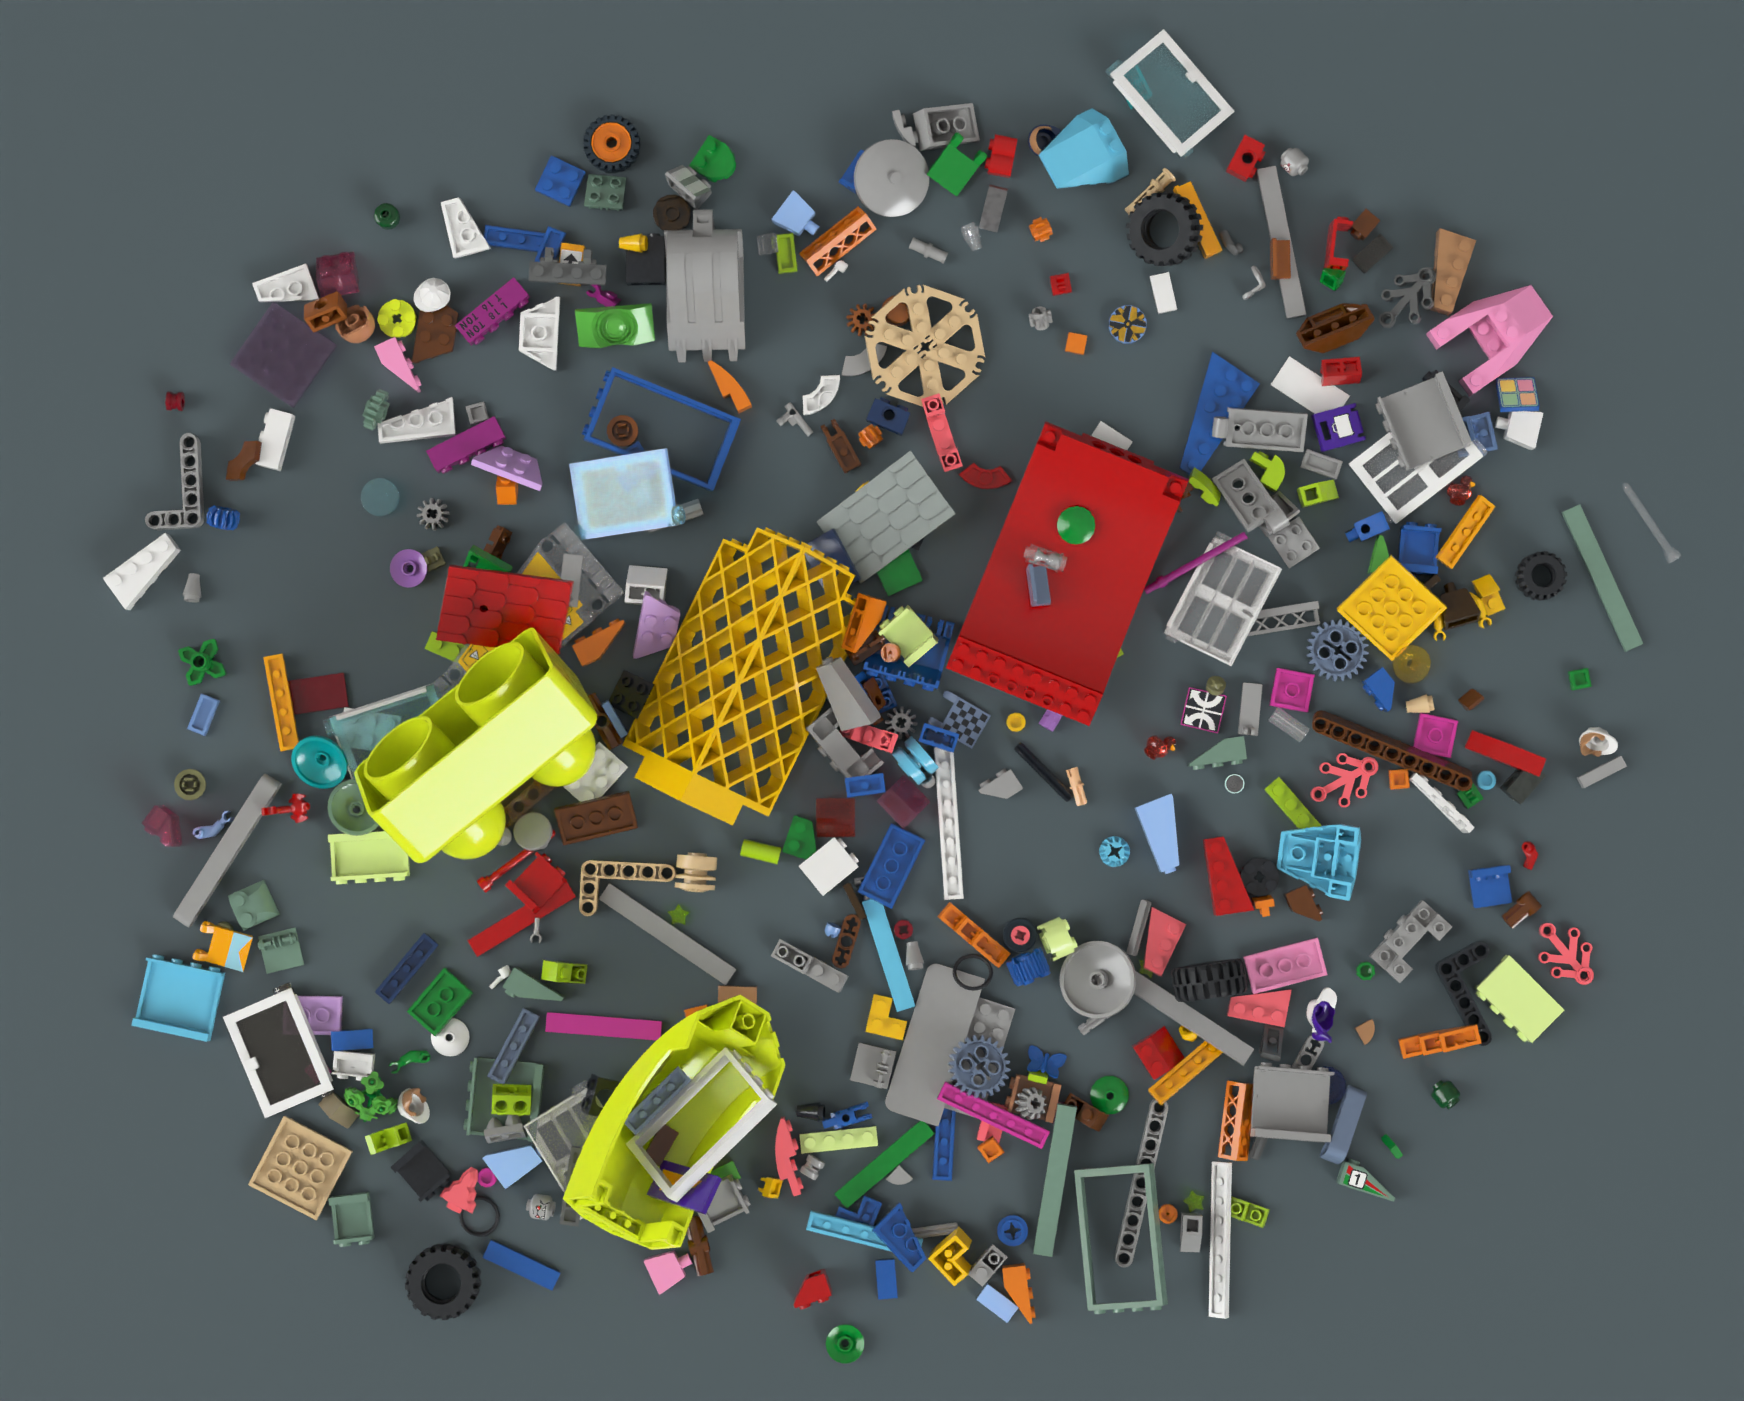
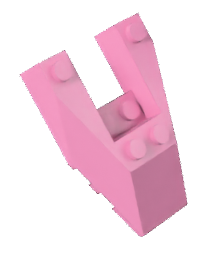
M1532 285L1473 301L1434 327L1426 335L1436 350L1466 329H1469L1490 360L1459 380V383L1470 397L1514 367L1553 315Z

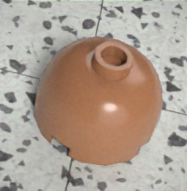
M354 305L347 308V319L335 324L336 330L344 340L354 344L361 343L373 334L375 319L366 306Z

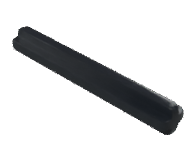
M1019 743L1014 748L1066 802L1073 797V794L1023 743Z

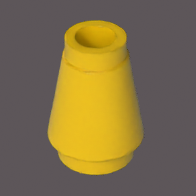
M642 233L620 237L619 248L642 253L648 249V237Z

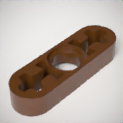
M855 914L845 917L833 954L832 962L835 967L840 969L845 968L849 964L860 929L861 920ZM852 917L856 918L855 922L858 923L852 929V932H856L855 936L851 933H843L844 928L848 930L849 924L847 920H851ZM850 936L852 944L849 947H844L841 944L842 937ZM838 947L843 950H850L849 954L845 952L844 959H846V963L838 965V961L835 960L836 957L841 955Z

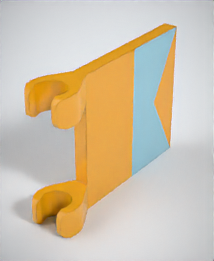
M204 921L200 931L213 934L208 953L202 949H196L193 953V959L243 972L253 936Z

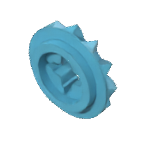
M1111 836L1101 843L1099 855L1106 865L1118 867L1129 859L1130 848L1123 838ZM1110 844H1111L1114 848L1122 847V848L1118 851V854H1119V857H1120V858L1116 857L1115 855H1112V856L1110 855V856L1108 857V855H1109L1110 852L1112 851V850H1111V847H1110Z

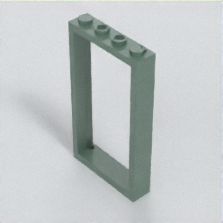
M1154 1163L1074 1170L1088 1311H1094V1314L1106 1313V1310L1113 1309V1313L1125 1312V1308H1131L1132 1312L1143 1311V1307H1150V1310H1161L1162 1306L1168 1304ZM1144 1172L1157 1300L1096 1304L1084 1177Z

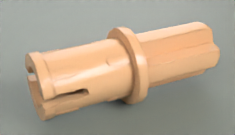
M1078 767L1066 770L1071 785L1069 788L1073 791L1076 805H1085L1087 799Z

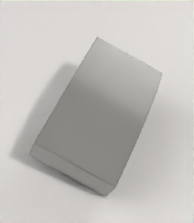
M900 110L892 111V117L904 142L916 148L915 143L918 142L916 131L913 132L912 127L904 128V126H907L904 114H900Z

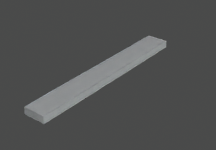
M1276 166L1257 169L1256 172L1270 240L1272 238L1290 240L1291 278L1279 279L1286 318L1305 316L1306 310Z
M611 883L608 884L600 896L599 900L724 985L728 983L737 970Z
M1135 971L1136 987L1134 994L1236 1062L1243 1066L1245 1065L1254 1048L1184 1002H1178L1175 996Z

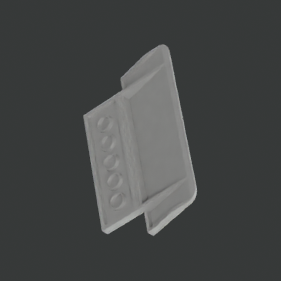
M932 964L927 968L885 1100L886 1107L890 1111L935 1126H939L944 1108L971 1116L937 1099L945 1081L952 1085H955L957 1082L956 1080H950L954 1074L948 1073L952 1066L947 1063L953 1061L949 1055L956 1054L953 1048H960L958 1043L961 1041L965 1044V1038L967 1037L972 1041V1036L976 1035L977 1040H979L981 1035H984V1041L991 1037L992 1044L998 1041L997 1048L1004 1047L1015 1012L1014 1008L980 998L982 989L971 991L960 987L954 980L953 968L940 964ZM959 970L956 971L958 979L967 986L976 987L984 984V978ZM980 1048L976 1050L977 1056L984 1058V1051ZM965 1060L961 1062L962 1068L969 1070V1062ZM977 1064L975 1068L977 1070L981 1069L982 1064ZM994 1064L988 1065L989 1071L996 1073V1066ZM985 1074L987 1080L990 1081V1077ZM974 1076V1083L981 1085V1077ZM986 1092V1097L982 1098L981 1094L979 1093L978 1097L987 1101L989 1094Z

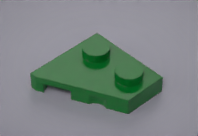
M794 815L782 852L805 860L817 852L813 822Z

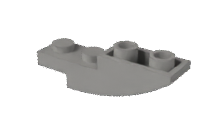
M779 939L771 954L773 958L838 993L841 992L849 977Z

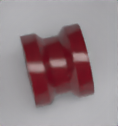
M167 391L165 399L167 411L172 409L184 410V392L174 394L171 391Z
M907 920L898 921L894 926L895 935L900 939L909 938L913 933L912 924Z

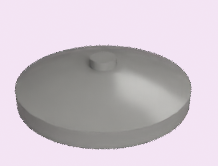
M883 140L868 147L858 159L854 170V186L859 199L870 211L886 217L902 216L917 208L926 196L929 187V176L926 174L929 170L922 154L911 144L901 140Z
M1090 941L1079 945L1074 949V953L1066 957L1060 972V988L1064 999L1074 1011L1090 1018H1107L1119 1013L1132 999L1136 987V972L1129 956L1118 946L1104 941Z

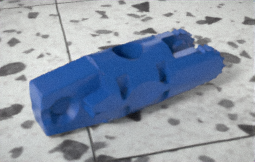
M868 1102L830 1113L831 1118L822 1121L824 1129L834 1126L836 1130L873 1118L871 1113L857 1117L855 1112L869 1106ZM847 1114L850 1119L845 1120L843 1115Z

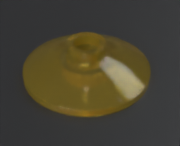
M1416 645L1402 648L1396 654L1393 661V669L1396 676L1406 683H1416L1424 679L1431 666L1429 654L1426 650ZM1412 660V664L1407 666V662Z

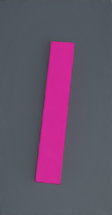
M547 1012L545 1032L658 1040L661 1037L662 1021Z
M946 1081L944 1082L937 1097L938 1100L1040 1149L1043 1148L1050 1133L1049 1130L984 1099L974 1098L973 1094L967 1096V1091L965 1090L960 1093L961 1088L954 1087V1085Z

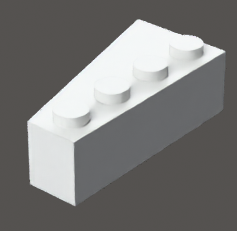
M164 533L103 577V579L126 610H131L138 599L145 594L149 586L156 581L160 573L166 569L181 550L169 534Z

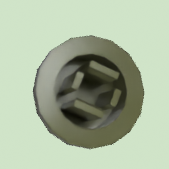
M186 769L181 771L175 778L174 788L178 796L184 800H195L201 797L206 790V780L201 772L195 769Z

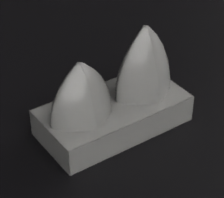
M508 1115L505 1126H502L497 1118L492 1117L487 1125V1129L484 1130V1136L488 1144L526 1137L525 1128L518 1115Z

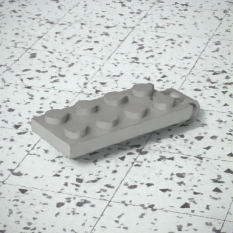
M1227 407V412H1229L1228 418L1214 417L1212 437L1226 438V441L1223 442L1224 446L1294 452L1304 451L1307 413Z

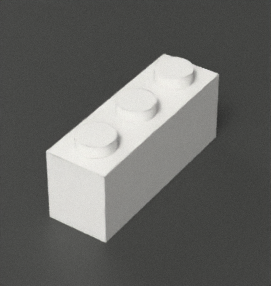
M271 408L269 413L266 412L264 417L265 429L261 431L259 441L262 442L259 462L255 463L256 465L281 471L296 416Z

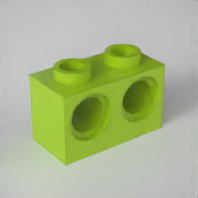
M493 1084L491 1114L530 1115L531 1085Z

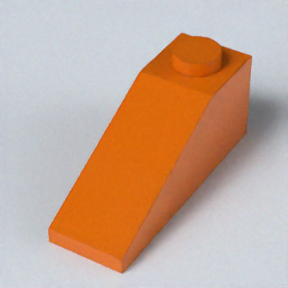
M858 593L841 648L853 653L859 650L881 621L887 601Z

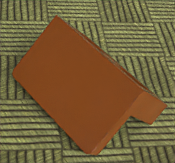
M1272 238L1270 241L1271 280L1291 278L1290 240Z

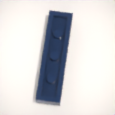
M423 933L377 988L375 993L388 1004H391L439 944L429 935Z

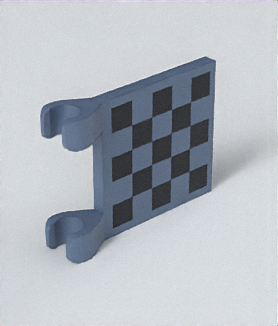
M945 691L943 697L953 702L951 709L943 723L933 717H930L927 723L959 734L957 741L972 749L991 715L950 691Z

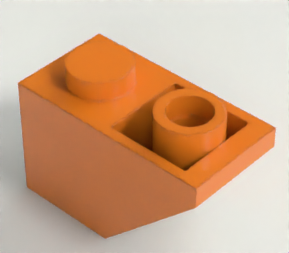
M497 475V505H517V482Z

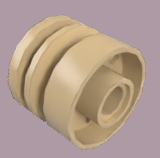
M688 852V855L677 854L676 867L685 870L684 873L675 875V878H684V883L675 882V887L691 892L715 890V885H708L707 880L716 881V878L707 875V872L716 870L717 857H707V854L691 852Z

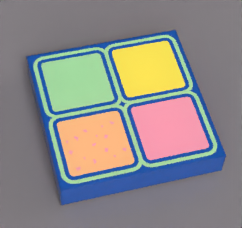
M1534 377L1496 378L1495 384L1500 412L1539 411L1540 405Z

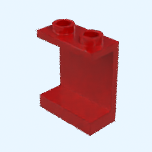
M1337 217L1329 225L1324 268L1345 271L1348 267L1349 259L1334 257L1337 230L1348 232L1353 225V221H1349L1347 217Z
M538 852L534 854L537 858L514 882L509 880L505 884L535 914L568 881L563 877L566 873L560 867L554 868L550 864L552 860L545 853L540 855Z

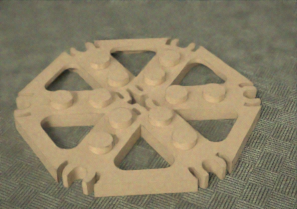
M916 285L917 292L915 294L911 292L910 287H907L908 296H906L905 288H903L871 317L876 319L877 323L875 321L868 322L874 326L872 332L865 331L867 335H872V338L864 336L872 378L874 380L880 375V378L875 383L878 384L884 381L885 387L882 389V392L887 391L890 387L891 389L886 393L889 396L923 407L921 399L939 393L941 400L943 397L946 405L979 376L972 373V371L981 372L975 366L977 362L984 363V360L977 358V355L985 357L977 313L970 318V315L974 314L975 310L965 311V306L968 305V302H963L959 306L961 301L964 300L963 298L929 286L922 285L923 293H921V286ZM931 296L948 301L952 305V310L932 328L927 307V299ZM901 302L907 304L912 332L888 324L885 320L886 315ZM969 325L972 328L975 348L972 351H966L945 342L961 327ZM878 342H883L906 351L888 367L883 369L878 364L875 347ZM922 342H930V345L928 346V351H920L922 348ZM938 362L965 372L964 379L950 391H946L943 388ZM917 366H919L924 392L920 397L902 392L898 387L899 383Z

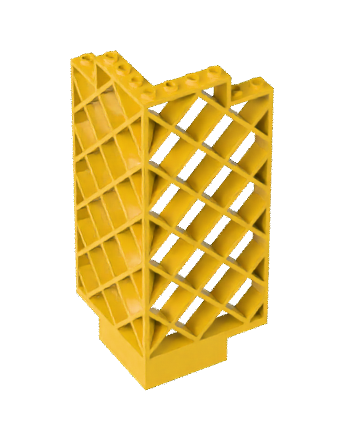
M767 527L765 530L756 528L749 545L744 543L742 546V543L735 539L731 541L722 540L653 681L655 685L638 719L635 718L622 746L644 756L634 778L732 826L743 805L769 817L809 735L805 728L817 719L827 698L816 667L822 664L820 644L832 638L834 648L829 657H833V659L841 657L845 661L847 653L841 646L852 611L849 615L843 617L841 601L848 603L853 608L856 602V598L851 600L852 596L847 593L855 577L854 574L849 572V567L841 563L836 565L837 561L828 556L824 558L825 554L816 549L812 551V546L801 542L799 545L800 542L791 537L787 540V536L779 532L776 534L775 531ZM787 546L800 552L788 559ZM737 550L745 553L743 557L734 561L733 557ZM806 553L821 563L807 570L804 554ZM773 556L775 567L763 574L761 563ZM748 572L749 583L738 589L736 578ZM822 578L825 594L812 600L809 584ZM777 584L779 595L767 602L765 591ZM723 587L724 598L713 604L716 591ZM796 591L799 607L786 613L783 597ZM752 599L753 611L742 617L740 606ZM827 608L830 624L817 630L814 614ZM727 614L728 626L717 632L715 621ZM801 621L804 637L791 643L788 627ZM756 627L757 639L746 645L744 634ZM702 630L703 641L692 647V640L695 634ZM775 634L778 650L764 657L762 640ZM731 643L732 654L721 660L719 649ZM806 651L809 667L796 673L793 657ZM705 658L707 669L696 675L695 663ZM780 664L783 680L769 686L767 670ZM735 671L736 682L725 689L723 677ZM681 672L682 684L671 690V683L675 675ZM754 678L757 694L743 700L740 685ZM812 681L813 690L809 699L801 703L798 687ZM709 686L711 697L700 703L698 692ZM786 694L788 710L775 716L772 701ZM684 701L686 712L675 718L674 706ZM759 708L762 723L748 730L746 714ZM713 714L714 727L703 732L702 720ZM659 715L661 727L650 733V726L654 718ZM733 721L736 737L721 743L719 728ZM791 723L792 733L789 740L780 745L777 730ZM688 729L689 741L679 747L677 735ZM765 737L767 753L754 759L751 744ZM663 743L664 757L652 752V749ZM738 751L741 766L727 773L724 758ZM692 757V771L680 766L682 762ZM712 764L714 782L698 775V771ZM770 766L771 776L767 784L759 788L756 773ZM744 780L746 797L729 788Z

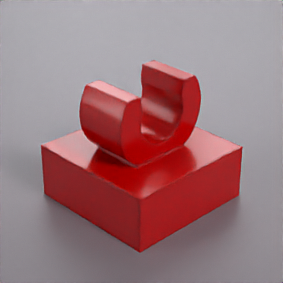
M1069 273L1049 277L1053 296L1072 293Z

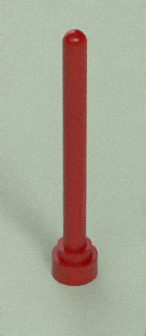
M553 829L551 838H553L556 834L555 830ZM524 849L490 876L486 875L479 878L477 883L485 893L492 889L491 886L494 885V881L534 851Z

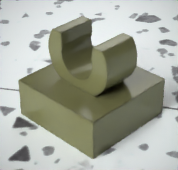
M438 546L422 553L428 566V572L446 565Z

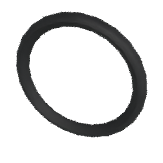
M968 954L962 956L953 966L954 980L960 987L966 990L975 991L983 989L993 978V968L990 962L980 955ZM968 958L982 960L989 969V977L980 986H967L957 977L958 965Z
M476 1196L475 1200H484L493 1206L496 1220L492 1228L482 1233L471 1231L464 1223L463 1209L459 1214L462 1228L467 1233L482 1237L491 1234L496 1229L500 1220V1212L495 1202L490 1198Z

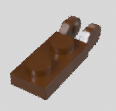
M833 419L831 424L838 434L831 437L825 425L820 427L844 474L860 466L861 463L844 431H841L836 420Z

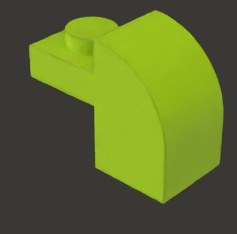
M1260 451L1258 453L1254 452L1249 461L1265 469L1260 482L1264 487L1275 493L1285 475V467L1282 460L1277 455H1274L1270 461L1268 459L1269 456Z
M406 1122L365 1136L370 1155L412 1141Z

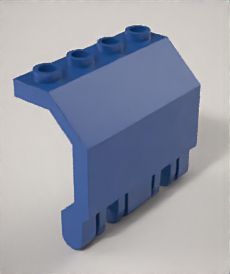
M887 605L885 606V610H884V613H883V616H882L881 621H880V622L878 623V625L875 627V629H876L878 632H879V629H880L879 625H880V624L885 620V618H886L887 611H888V607H889V606H887ZM895 607L890 608L889 620L894 616ZM916 613L924 622L926 615ZM928 616L926 626L930 628L932 617ZM940 619L937 633L934 634L938 638V643L910 667L904 663L902 655H900L896 662L884 661L881 657L880 649L866 658L863 670L867 671L866 675L877 677L878 674L885 676L886 680L896 682V679L904 680L903 684L914 687L915 684L923 685L922 689L933 692L934 689H938L955 623L947 621L943 636H940L944 620ZM884 636V638H885L884 643H885V644L890 643V642L887 640V638Z

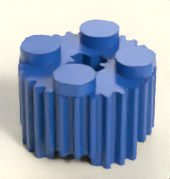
M1041 947L1033 949L1032 953L1020 954L1012 958V961L1006 962L1016 986L1030 984L1035 981V978H1042L1051 973Z

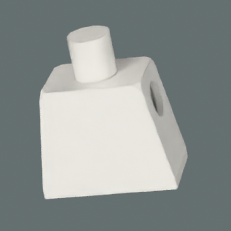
M1530 411L1509 412L1508 419L1497 417L1495 428L1505 430L1503 439L1528 450H1533L1536 447L1543 413Z

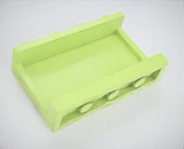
M385 831L370 832L361 836L348 834L328 835L332 877L330 878L331 881H336V884H348L347 880L354 879L355 883H367V879L374 878V882H384L387 877H393V881L405 880V876H410L409 856Z
M1505 955L1501 959L1502 962L1479 985L1474 987L1477 990L1475 994L1482 1001L1487 1000L1491 1004L1489 1008L1496 1015L1500 1013L1505 1018L1503 1022L1509 1028L1514 1027L1518 1031L1516 1035L1523 1042L1533 1043L1564 1009L1510 955Z

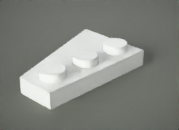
M307 264L252 283L259 302L313 301L320 299Z

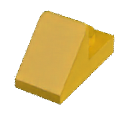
M1490 574L1472 581L1478 597L1484 603L1487 612L1486 616L1506 609L1498 592L1500 588Z

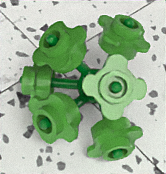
M375 1071L371 1072V1075L367 1077H362L361 1084L365 1086V1090L360 1091L356 1087H349L345 1089L344 1093L347 1104L360 1110L359 1112L355 1111V1114H359V1119H362L364 1122H371L372 1118L378 1119V1117L374 1116L375 1113L382 1115L388 1113L390 1115L397 1109L398 1099L394 1100L392 1097L386 1099L380 1093L384 1083ZM365 1094L369 1097L366 1108L362 1106V1103L365 1101Z

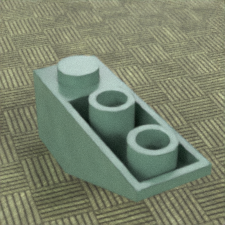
M1244 736L1222 739L1188 763V767L1193 766V770L1205 769L1204 765L1212 764V767L1224 766L1223 762L1231 761V765L1243 764L1242 760L1247 759Z

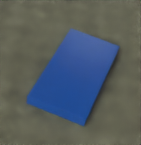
M891 823L858 889V893L892 909L922 849L925 839Z

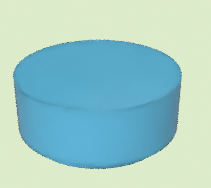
M1481 771L1476 776V784L1483 790H1489L1495 786L1496 777L1491 771Z

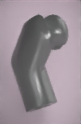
M1227 230L1219 233L1224 247L1232 255L1237 256L1243 252L1242 245L1240 243L1234 245Z

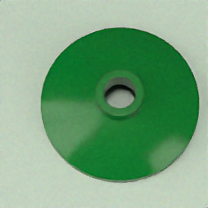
M1104 1076L1093 1084L1090 1098L1094 1107L1106 1114H1116L1126 1106L1129 1092L1126 1084L1121 1079L1115 1076ZM1108 1092L1114 1094L1112 1099H1107L1106 1095Z
M848 1324L838 1325L829 1332L826 1339V1349L829 1356L836 1362L851 1363L861 1356L864 1350V1338L856 1327ZM842 1340H848L849 1344L847 1346H843L841 1344Z

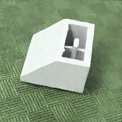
M629 565L624 602L626 604L642 605L645 591L649 592L652 597L665 601L668 569Z

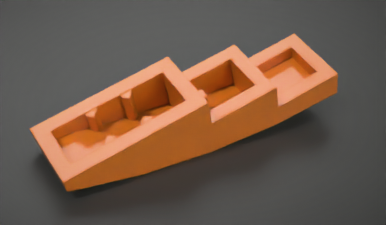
M949 902L937 916L997 968L1011 954L952 903Z
M1474 1024L1398 1039L1402 1058L1406 1059L1418 1055L1425 1056L1441 1051L1449 1052L1481 1044L1478 1026Z

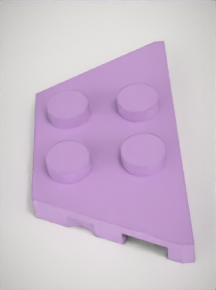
M501 445L472 459L471 465L535 490H541L542 479L536 458Z
M646 591L644 592L633 649V659L670 648L677 634L680 619L679 609L668 605L661 599L658 600L652 597Z

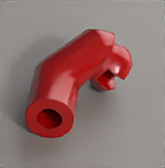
M1526 841L1522 844V850L1526 856L1523 867L1532 870L1537 860L1538 852L1532 842Z

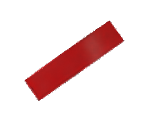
M1473 730L1465 745V749L1537 777L1540 776L1546 762L1544 757Z

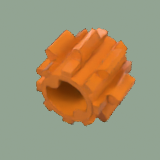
M1037 218L1033 220V224L1029 225L1035 241L1040 240V242L1048 240L1049 236L1053 234L1047 218Z
M873 424L858 433L861 437L859 441L864 447L867 446L868 449L873 448L883 440L881 437L882 432L878 426L874 427Z

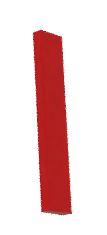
M566 882L536 914L525 905L467 941L478 957L533 924L535 917L541 919L574 899L576 895L569 883Z

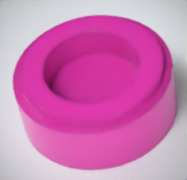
M489 1167L483 1168L478 1173V1182L483 1187H491L497 1181V1177Z

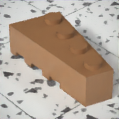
M1441 228L1436 232L1433 268L1436 273V280L1432 285L1431 293L1434 306L1430 310L1447 316L1453 312L1476 240Z

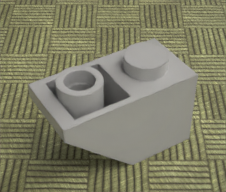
M1004 768L995 774L997 778L993 781L987 779L981 783V788L978 791L980 794L1008 799L1022 790L1023 787L1012 770L1007 771Z
M1181 1213L1180 1252H1200L1203 1218L1201 1213Z
M992 1244L971 1266L968 1275L983 1287L1008 1257Z

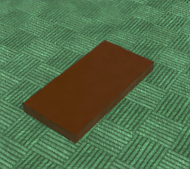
M629 791L554 808L563 846L638 828Z

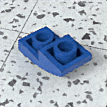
M878 674L874 678L886 702V705L879 710L882 713L896 707L897 703L884 675ZM867 675L865 681L874 676Z
M373 1029L331 1031L332 1051L373 1048Z

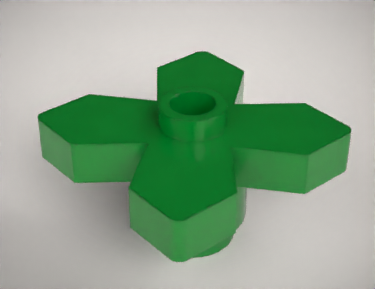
M216 639L204 641L199 652L190 646L178 650L181 661L191 665L186 674L189 686L202 683L205 673H208L213 678L226 676L224 664L212 660L219 651ZM202 659H204L203 666H201L200 661Z

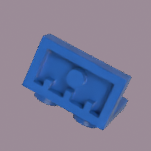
M1510 865L1468 870L1474 908L1512 903L1508 873H1511Z

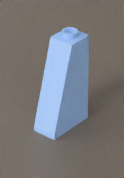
M1168 794L1135 807L1160 872H1165V874L1176 871L1175 867L1179 866L1174 802L1172 794Z

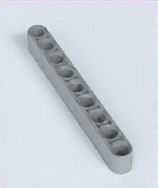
M266 773L263 774L175 911L174 919L188 928L194 924L261 819V808H267L282 783Z
M1155 1098L1149 1105L1136 1165H1139L1143 1159L1148 1158L1151 1163H1154V1169L1168 1113L1167 1102L1164 1103L1162 1111L1156 1112L1154 1110V1105L1157 1103ZM1152 1121H1158L1160 1124L1159 1128L1155 1131L1150 1129ZM1154 1140L1155 1147L1153 1149H1146V1141ZM1144 1172L1134 1173L1114 1256L1116 1263L1121 1267H1129L1132 1264L1147 1203L1145 1186L1138 1187L1136 1181L1138 1178L1144 1177ZM1136 1196L1142 1198V1203L1138 1206L1132 1204V1199ZM1131 1215H1135L1138 1218L1137 1222L1133 1225L1127 1222L1128 1217ZM1126 1234L1133 1235V1241L1129 1244L1123 1242V1237ZM1127 1253L1129 1259L1126 1262H1120V1254Z

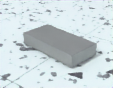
M1306 449L1300 468L1337 480L1343 461Z

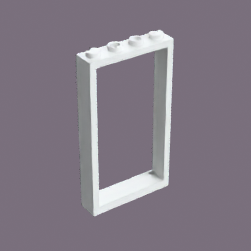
M725 1047L639 1133L626 1143L665 1195L676 1203L777 1105L772 1099L774 1097L773 1093L769 1089L762 1087L763 1081L757 1075L753 1076L751 1073L753 1069L746 1062L743 1063L740 1060L742 1056L735 1049L731 1051ZM731 1062L761 1100L672 1185L643 1146L726 1064Z

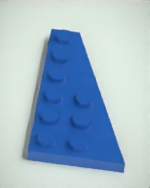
M1212 352L1180 464V469L1190 475L1194 467L1199 471L1203 469L1223 439L1212 437L1214 417L1228 418L1229 412H1227V407L1244 408L1260 385V383L1214 352Z

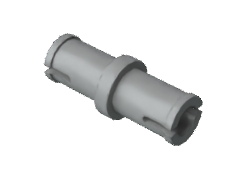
M913 237L909 249L923 254L925 258L930 257L942 264L948 255V252L934 247L932 243L927 244Z

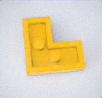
M877 994L873 995L865 1032L903 1040L907 1021L888 1017L893 998Z

